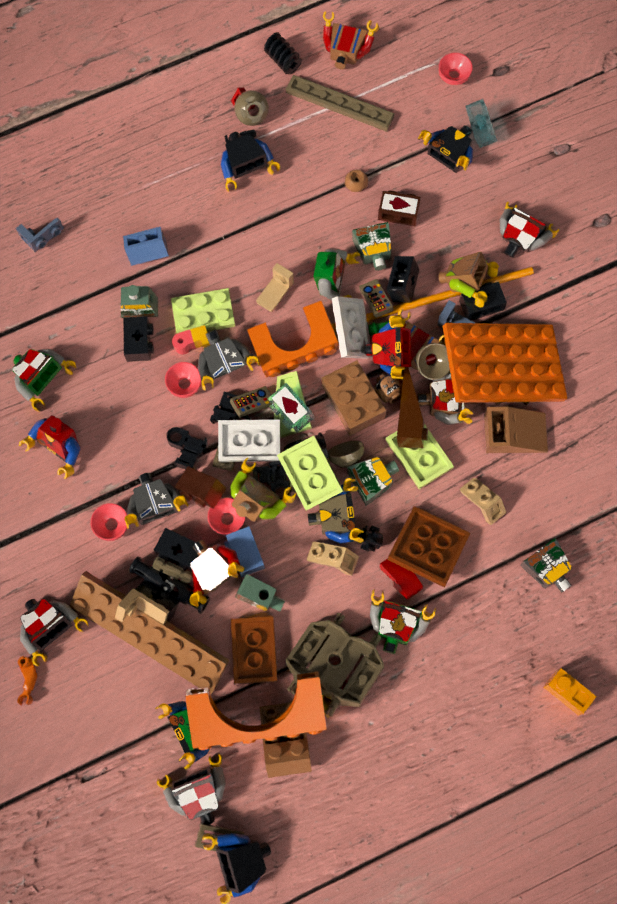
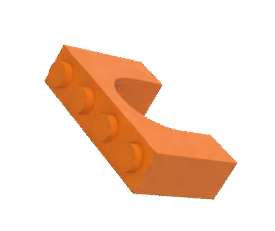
M322 301L303 307L311 329V335L306 345L296 351H285L278 348L273 342L266 322L247 329L266 378L269 376L276 377L287 369L294 370L302 363L314 362L320 356L332 355L339 349L338 340Z

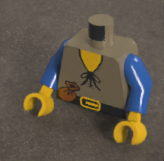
M346 479L344 484L341 485L343 492L319 504L320 512L308 513L309 526L321 524L322 534L339 544L353 541L362 543L364 539L358 538V534L364 533V531L355 526L352 495L348 493L349 491L355 492L358 490L357 486L351 487V483L356 481V479Z

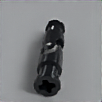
M141 557L135 558L129 568V573H135L144 578L145 581L184 605L189 604L196 608L200 614L205 610L210 597L206 596L207 601L204 604L198 602V607L191 605L189 599L193 594V587L179 579L162 573L163 570L158 571L149 564L143 562ZM175 586L177 587L178 592L173 590Z

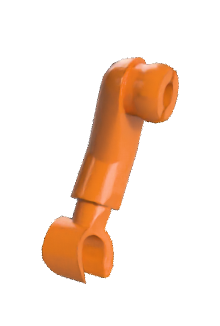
M22 656L18 659V665L25 682L23 693L17 699L18 704L21 706L25 697H27L26 704H32L33 698L30 694L38 677L31 658Z

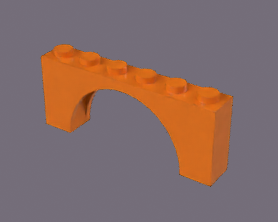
M319 671L297 674L296 693L288 709L277 719L262 725H244L226 717L214 703L209 687L186 691L185 698L192 747L199 748V750H207L214 745L228 747L232 746L235 742L250 744L254 743L257 739L264 738L267 741L277 739L278 736L285 735L292 738L309 732V734H319L322 730H327Z

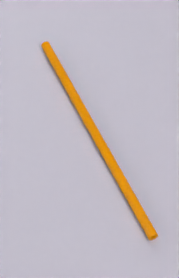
M532 267L483 280L481 286L488 282H492V284L499 282L501 284L532 275L534 271ZM448 290L413 300L412 303L395 305L392 312L378 318L396 314L402 309L406 311L459 296L461 293ZM372 312L366 314L367 322L378 319L374 317ZM332 323L333 331H336V323Z

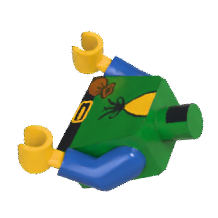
M186 701L171 704L162 703L155 708H161L164 711V714L158 716V718L163 719L168 716L167 718L185 752L179 759V762L182 759L188 760L189 764L184 768L189 769L194 762L207 755L210 749L199 750V748L192 747Z

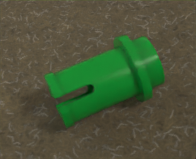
M389 321L376 324L372 322L368 325L369 335L373 336L379 333L380 329Z

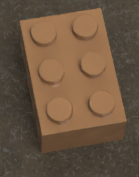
M358 360L322 377V387L349 436L385 419L386 409Z

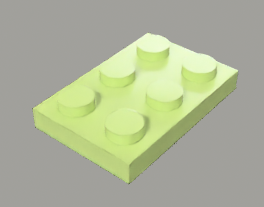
M229 288L171 298L176 334L203 325L206 326L207 331L235 327Z
M429 430L428 440H424L423 448L398 447L397 431L385 439L419 490L454 468Z
M315 435L277 455L306 511L343 492Z

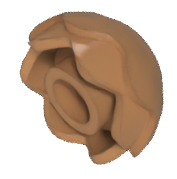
M352 170L345 177V186L352 192H361L368 186V177L362 170Z

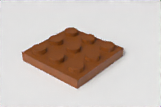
M414 506L387 560L445 588L470 536V532Z

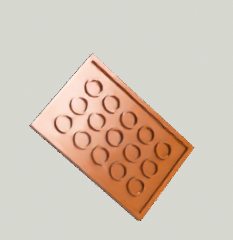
M445 323L443 325L456 403L564 402L568 399L553 325Z

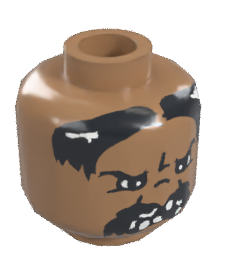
M386 373L376 379L377 383L374 390L384 403L390 402V404H393L401 398L402 383L399 379H394L391 375H386Z

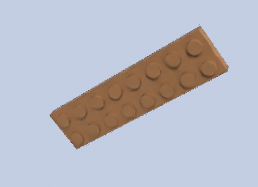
M87 571L81 575L70 603L71 608L199 688L209 687L211 695L213 694L229 659L168 621L163 625L139 609H136L131 617L127 616L123 622L115 618L117 607L126 595Z

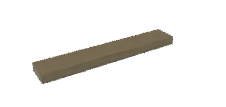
M296 75L292 76L286 88L287 94L386 132L395 116V113Z

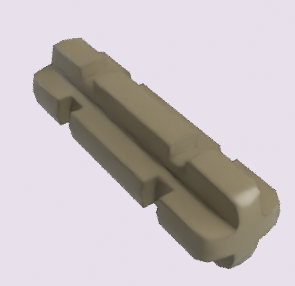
M160 557L155 559L152 566L158 571L163 570L162 573L175 579L180 578L186 584L190 583L193 577L192 572L188 570L183 571L182 567L169 561L166 563Z

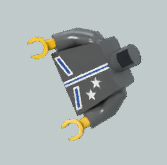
M216 329L205 334L210 345L202 348L203 352L199 354L197 367L202 380L203 390H206V383H210L212 388H214V379L248 365L251 371H253L252 363L256 362L260 366L258 358L253 356L247 346L237 339L226 337L221 340Z
M144 473L139 476L142 486L133 489L134 494L130 497L127 516L124 520L128 529L132 523H135L136 527H138L139 522L141 525L177 513L181 511L179 509L181 505L185 504L188 507L189 504L180 491L171 484L163 483L161 479L153 481L150 473Z

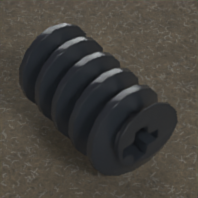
M279 32L272 34L267 39L264 51L278 64L285 74L295 72L303 61L299 58V53L295 52V49L290 47L288 42H285V38L281 37Z

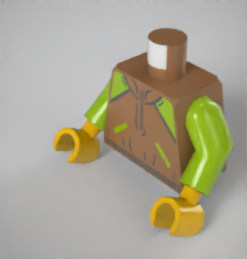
M477 252L452 260L448 270L439 273V281L441 284L448 283L452 292H460L469 298L472 296L475 298V305L483 307L484 302H487V294L484 291H475L480 289L486 272L491 277L497 276L499 265L495 261L487 263L482 252Z
M246 458L241 465L242 471L237 473L230 486L231 496L234 498L231 505L236 509L238 516H246L253 522L260 519H274L286 507V503L294 502L296 493L293 496H288L287 494L291 489L288 487L284 491L283 499L280 500L281 497L251 475L247 476V473L253 471L256 462H254L252 467H249L246 464L248 460Z

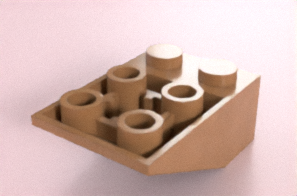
M487 407L484 414L486 453L548 452L545 413L513 407Z
M292 702L259 707L261 725L280 717ZM307 732L300 733L299 736L292 738L285 735L278 736L277 739L271 741L263 739L268 778L312 772Z

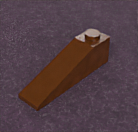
M405 367L397 430L398 447L423 448L424 440H428V428L424 427V420L408 367Z

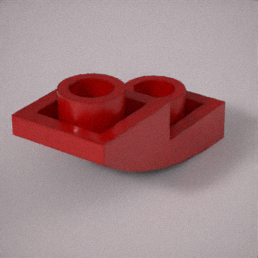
M387 559L380 563V569L393 581V587L407 600L423 589V585L414 572Z

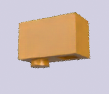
M562 668L556 670L544 686L547 691L577 715L584 714L597 697Z

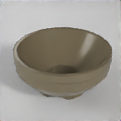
M254 90L245 91L239 95L234 107L239 121L248 126L262 123L267 117L269 109L266 98ZM251 105H257L259 108L258 113L254 116L248 112Z
M429 343L419 350L416 356V367L422 376L430 380H438L449 373L450 367L445 345ZM429 354H434L436 357V361L432 365H427L426 357Z
M348 441L338 444L328 451L329 460L333 464L340 466V468L359 463L364 454V445L361 441Z

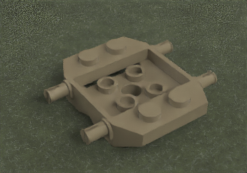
M337 613L333 621L311 622L286 659V664L294 678L287 688L292 694L296 692L297 674L319 671L322 695L331 700L324 711L330 717L333 716L338 706L360 707L385 666L376 649V646L382 639L381 636L378 635L377 637V634H374L368 643L361 638L350 635L345 629L340 627L345 619V616L341 615V613ZM363 654L364 658L362 659L357 669L349 679L348 683L346 684L343 690L340 689V687L348 677L349 673L357 663L358 659ZM336 656L341 659V662L338 665H332L329 663V659Z

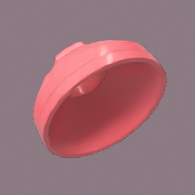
M449 53L440 60L439 75L448 84H463L470 78L472 63L464 54ZM456 71L460 76L452 78L449 73Z
M179 362L168 369L165 375V384L172 395L179 398H188L200 389L202 380L195 365L188 362ZM182 379H188L191 384L188 388L183 389L179 386V382Z
M221 498L214 509L209 508L207 516L209 525L218 534L228 535L240 530L244 525L245 517L237 515L236 509L231 505L234 500L232 498ZM225 514H231L234 517L233 522L229 525L222 523V517Z
M107 503L101 505L94 511L91 517L90 525L93 533L105 541H114L121 538L128 529L124 520L127 513L117 504ZM111 519H115L118 522V526L114 530L106 528V523Z

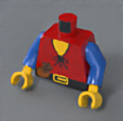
M402 315L390 316L389 322L380 329L379 333L373 335V344H366L364 349L365 354L373 356V362L380 364V368L394 379H403L401 375L402 370L405 367H411V330L409 328H398L404 327L400 323Z
M53 415L48 419L38 420L29 431V436L19 442V446L26 443L27 449L25 451H28L35 446L36 440L66 462L65 466L58 469V475L65 473L64 479L74 474L72 465H75L80 452V445L78 444L75 431Z

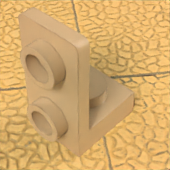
M278 263L272 269V280L256 300L257 304L270 312H273L294 283L293 272Z
M472 478L460 488V492L481 509L486 522L490 525L507 513L501 497L478 479Z
M314 541L311 545L307 561L335 567L344 574L352 576L359 556L348 548Z
M132 589L118 605L115 618L123 622L127 616L131 617L136 609H139L164 625L169 611L163 605L149 599L145 594Z

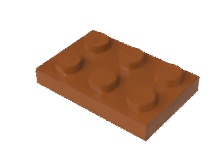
M274 617L231 619L234 684L278 682Z

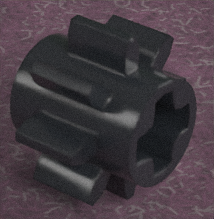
M372 525L371 527L366 526L361 529L364 531V533L358 534V538L364 539L360 543L362 544L361 549L367 552L370 550L375 552V549H379L383 543V534L379 533L380 528Z

